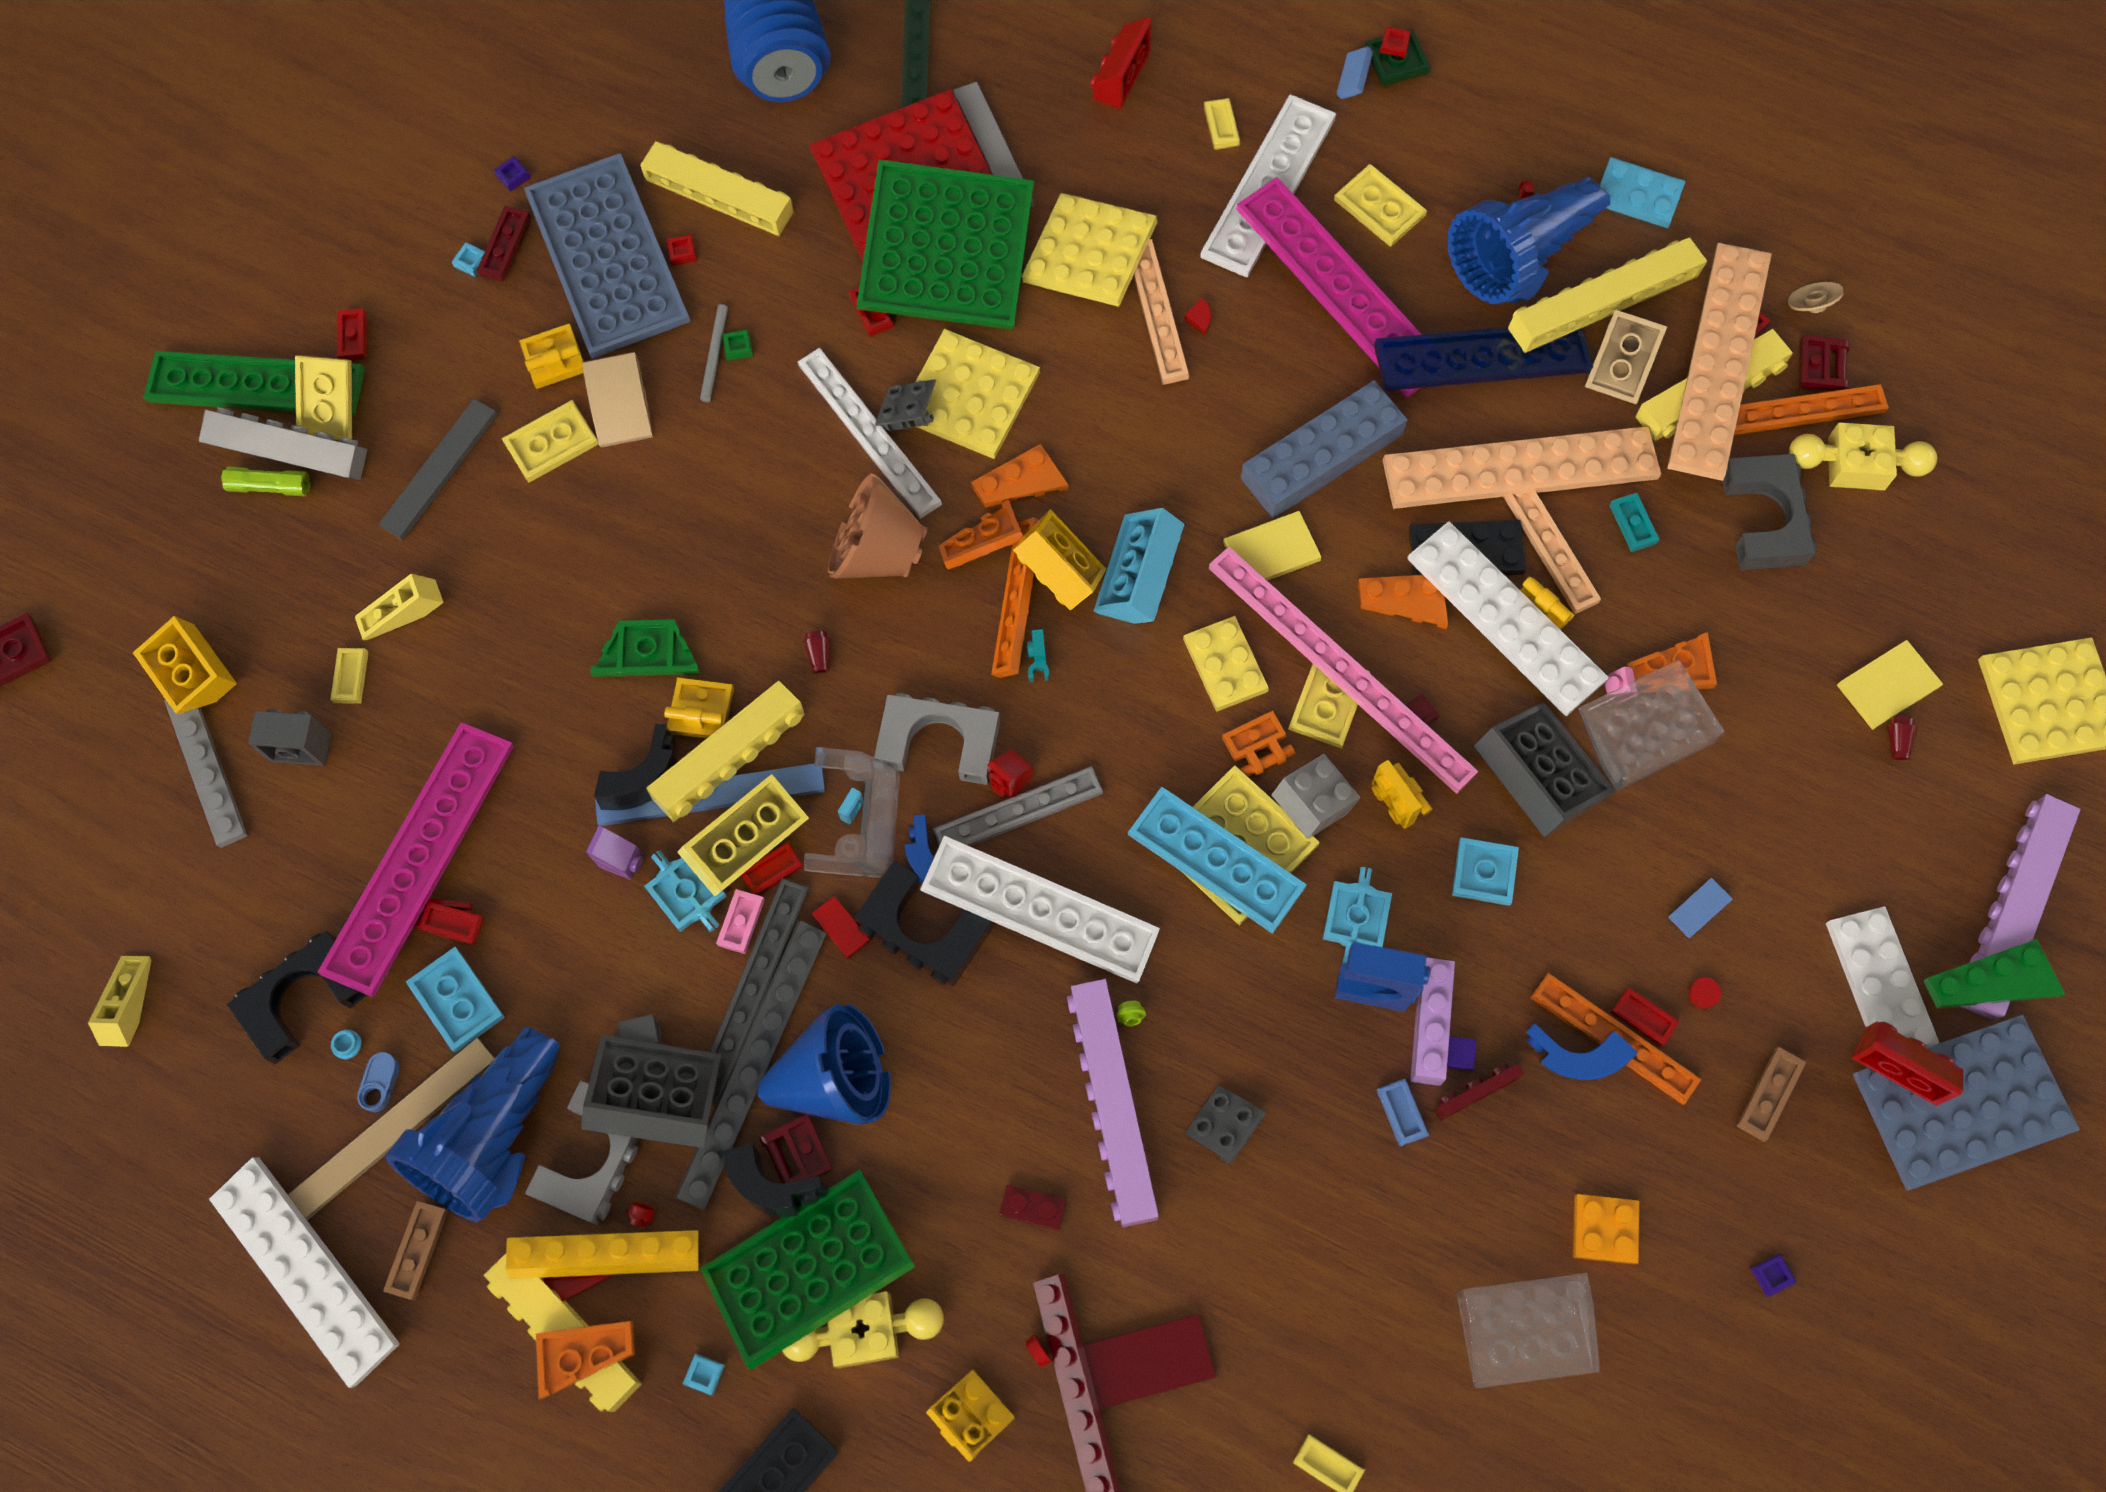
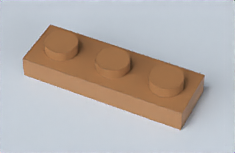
M1780 1047L1775 1048L1736 1126L1763 1142L1767 1141L1806 1062Z
M416 1201L383 1292L416 1301L449 1210Z

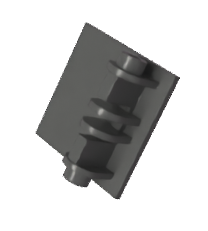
M936 379L889 387L875 425H882L889 432L915 428L916 426H929L934 421V416L932 412H928L927 406L936 384Z
M1218 1085L1186 1130L1185 1135L1218 1154L1223 1162L1229 1164L1236 1160L1243 1146H1246L1247 1140L1252 1137L1254 1130L1262 1123L1266 1112Z

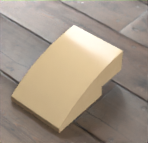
M635 352L583 362L584 378L600 448L652 438L653 434L646 392L643 387L640 364Z

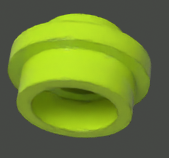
M1126 1001L1117 1008V1021L1125 1026L1138 1025L1146 1016L1145 1008L1141 1006L1139 1001Z

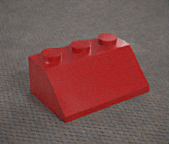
M1146 17L1126 24L1119 35L1115 34L1111 44V51L1109 54L1106 53L1104 55L1100 72L1095 73L1092 78L1093 100L1118 109L1123 107L1151 52L1152 18Z
M1876 1021L1866 1027L1851 1057L1852 1059L1935 1106L1961 1096L1963 1092V1069L1955 1065V1061L1952 1058L1928 1050L1923 1042L1915 1038L1903 1036L1897 1032L1896 1027L1889 1023Z

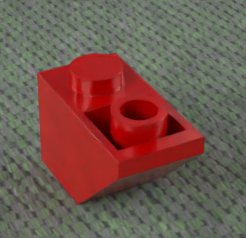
M1012 749L987 764L991 783L990 787L1000 797L1004 795L1008 798L1016 796L1034 776L1033 766Z

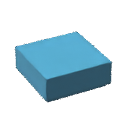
M465 242L453 259L452 264L455 268L476 277L478 275V266L485 251Z
M853 787L838 810L840 819L849 825L853 822L864 803L861 792Z
M695 1354L683 1384L713 1396L725 1365Z

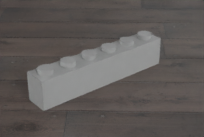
M217 407L216 412L205 410L199 442L361 480L367 449L358 447V441L342 437L341 442L333 441V435L319 431L316 432V436L308 435L309 429L294 425L291 426V430L283 429L284 423L267 419L266 424L258 423L259 417L242 413L241 418L233 417L234 411Z

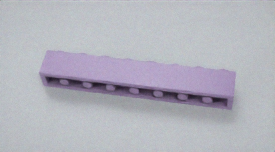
M2048 794L2030 803L2025 813V816L2029 817L2026 826H2022L2016 837V841L2019 842L2017 850L2011 853L2007 861V866L2010 867L2008 874L2001 879L1997 891L2000 892L1999 898L1989 909L1988 917L1991 918L1988 927L1982 930L1978 938V943L1981 946L1978 953L1972 956L1970 962L2033 940L2080 808ZM2010 1001L2003 1003H1980L1960 1007L1993 1022L2005 1016Z
M1106 979L1071 986L1072 995L1066 996L1070 1014L1076 1013L1078 1024L1073 1025L1076 1042L1082 1041L1084 1053L1079 1054L1082 1072L1088 1071L1090 1082L1085 1083L1088 1100H1094L1097 1112H1092V1119L1095 1131L1101 1130L1103 1141L1098 1142L1101 1160H1107L1110 1171L1104 1172L1108 1191L1114 1190L1116 1202L1111 1203L1114 1220H1120L1122 1228L1156 1221L1159 1217Z

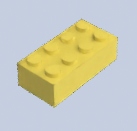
M771 774L687 842L677 853L710 892L717 896L807 821L809 817Z

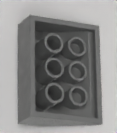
M1545 702L1492 727L1474 745L1482 758L1544 837L1562 828L1615 792Z
M601 1035L583 1105L581 1129L704 1148L721 1054Z

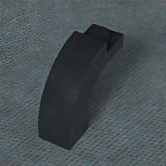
M655 724L650 751L640 765L623 772H599L594 797L601 810H627L652 800L646 787L678 762L673 752L675 738L671 736L667 724Z
M753 1144L723 1151L726 1172L732 1185L749 1205L762 1213L775 1217L799 1216V1203L811 1205L817 1203L820 1198L827 1197L826 1185L819 1176L785 1184L773 1183L765 1179L760 1153Z

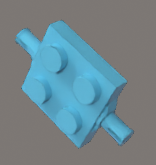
M659 850L656 853L662 859L661 862L654 853L651 858L661 870L644 887L679 932L699 920L703 922L709 932L714 931V928L708 922L709 920L715 928H718L719 923L711 915L710 911L716 904L727 897L726 894L721 891L717 896H714L682 857L670 862L662 851Z
M1366 867L1360 868L1358 883L1346 884L1337 881L1333 883L1323 940L1337 942L1346 947L1342 961L1344 964H1347L1349 948L1352 942L1383 947L1392 893L1379 891L1369 886L1373 871L1371 868L1367 869L1365 878Z

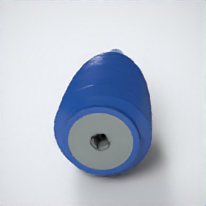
M724 0L726 33L729 53L731 55V65L736 77L744 85L749 87L756 96L772 102H787L799 99L817 86L829 67L831 55L817 8L812 0Z

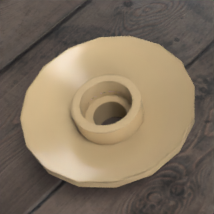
M1834 282L1809 284L1794 291L1788 297V305L1794 310L1819 313L1824 311L1826 307L1839 301L1844 295V289L1840 284Z

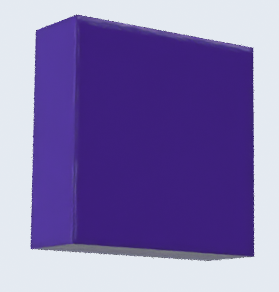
M515 156L494 169L495 175L510 192L531 178L529 172Z
M1449 1036L1447 1068L1473 1071L1476 1040Z
M1780 1254L1750 1268L1766 1297H1770L1796 1283L1795 1278Z

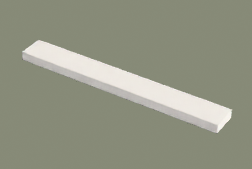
M818 348L799 360V367L916 516L921 519L941 506L942 503L939 497L882 426L875 425L877 419L824 352Z

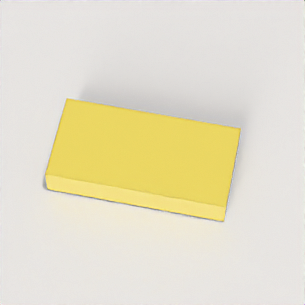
M1230 99L1204 102V110L1214 150L1239 146L1240 139Z
M338 648L330 699L333 703L361 704L368 660L366 648Z
M1308 1434L1293 1461V1464L1337 1492H1353L1365 1471L1310 1434Z

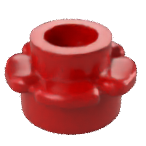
M632 1202L629 1210L625 1211V1214L630 1216L629 1223L639 1227H646L647 1223L654 1222L653 1214L655 1209L643 1203Z

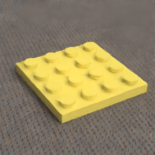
M1061 193L1022 274V280L1024 283L1119 307L1156 227L1157 217Z
M944 329L916 380L918 382L936 379V384L927 406L928 412L933 413L934 421L929 426H919L917 428L995 459L1040 374V367Z
M2092 638L1982 655L1978 659L2013 765L2106 749V675Z
M1236 766L1232 767L1193 806L1194 809L1289 873H1292L1320 843L1313 836L1307 839L1286 812ZM1187 876L1239 926L1247 918L1246 915Z

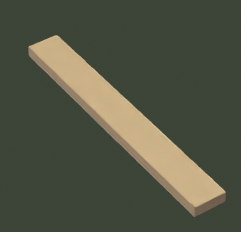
M476 1038L288 1194L306 1220H309L382 1159L405 1130L411 1129L415 1131L462 1092L476 1075L480 1077L486 1071L495 1057L480 1039Z

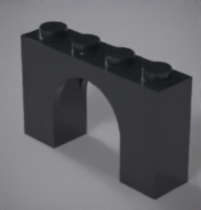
M893 861L854 917L859 925L857 930L870 939L875 936L882 940L883 943L881 945L891 953L897 954L899 951L907 956L906 961L916 969L920 970L924 967L932 972L930 977L944 986L946 983L955 986L992 931V923L988 919L964 909L949 933L939 941L923 944L910 940L901 932L899 920L903 908L920 885L918 875Z
M327 931L313 936L309 940L308 945L300 951L286 956L282 964L274 970H268L259 977V981L251 987L237 992L233 997L234 999L227 1003V1006L262 1057L271 1063L277 1064L300 1046L285 1025L280 1013L282 997L294 982L309 976L321 977L339 1003L349 1009L368 996L323 977L318 973L319 968L337 939Z

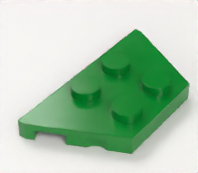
M674 619L618 621L612 632L611 639L606 642L602 649L603 654L598 663L590 669L592 677L700 674V670Z

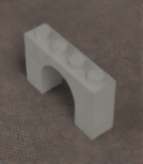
M897 693L895 696L887 695L874 755L877 767L905 771L910 743L914 735L927 725L943 723L958 730L964 739L958 770L960 781L988 785L989 772L987 764L993 760L1000 726L999 712H995L994 709L981 706L978 709L970 708L960 702L944 704L934 698L913 699L910 695Z
M583 1081L579 1082L567 1107L568 1110L581 1117L589 1085ZM608 1133L610 1153L606 1163L597 1173L584 1179H571L539 1165L525 1194L598 1226L600 1220L603 1221L610 1211L611 1203L609 1201L613 1192H617L622 1186L625 1177L622 1173L627 1163L630 1164L637 1154L638 1147L636 1144L639 1138Z

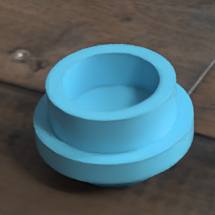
M349 1029L339 1031L331 1041L332 1053L336 1057L345 1060L355 1057L362 1046L359 1034Z

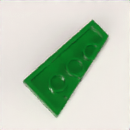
M2037 939L1923 980L1936 1008L1970 1006L1980 1003H2003L2014 1000L2026 1001L2048 997L2059 998L2066 995Z

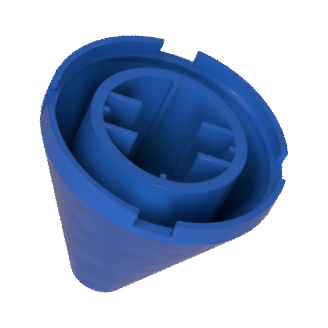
M839 1003L827 1007L760 1079L757 1088L758 1096L766 1105L857 1125L877 1121L885 1114L891 1096L890 1071H882L879 1058L880 1055L886 1054L881 1039L867 1016L854 1005L847 1004L841 1006Z

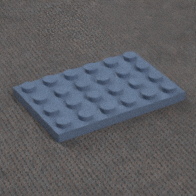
M2023 1015L1927 1048L1936 1054H1944L1955 1061L1954 1064L1963 1069V1092L1961 1096L1940 1105H1933L1870 1068L1852 1074L1906 1191L2080 1130Z

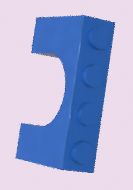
M1352 942L1349 948L1347 964L1342 963L1339 969L1335 998L1405 1012L1410 1004H1414L1415 998L1419 997L1420 991L1424 989V985L1428 984L1430 966H1425L1427 956Z

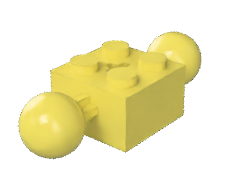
M1838 422L1828 437V445H1825L1821 438L1816 435L1803 434L1796 437L1789 447V454H1794L1796 464H1799L1802 469H1811L1818 466L1822 461H1828L1829 487L1885 490L1897 476L1896 466H1901L1908 475L1920 477L1930 473L1937 463L1936 450L1926 442H1912L1903 450L1895 449L1894 426Z
M887 1291L875 1293L830 1320L828 1326L814 1330L782 1352L792 1361L803 1362L812 1358L817 1353L819 1347L831 1345L833 1367L835 1368L900 1358L897 1333L909 1332L910 1335L921 1340L933 1338L940 1332L943 1326L944 1315L938 1303L927 1298L913 1301L907 1307L905 1313L893 1314L891 1294ZM861 1322L870 1327V1331H866L864 1334L865 1338L862 1339L859 1334L855 1333V1329L859 1327Z

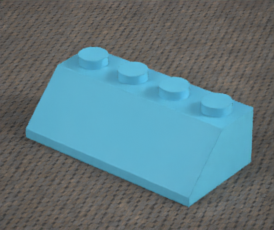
M1164 508L1124 515L1093 611L1097 614L1133 624L1153 622L1166 587V581L1181 539L1184 523Z

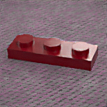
M504 206L478 266L477 272L479 276L504 282L531 219L529 211Z
M1507 1063L1491 1071L1493 1077L1483 1082L1481 1077L1465 1085L1467 1091L1457 1096L1454 1091L1439 1099L1441 1105L1435 1109V1112L1440 1121L1518 1080L1524 1075L1518 1063L1510 1068Z

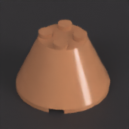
M870 473L864 478L848 506L852 508L848 522H841L828 564L829 577L834 579L907 577L912 563L917 564L921 557L922 549L918 547L920 542L924 540L928 528L923 526L877 475Z

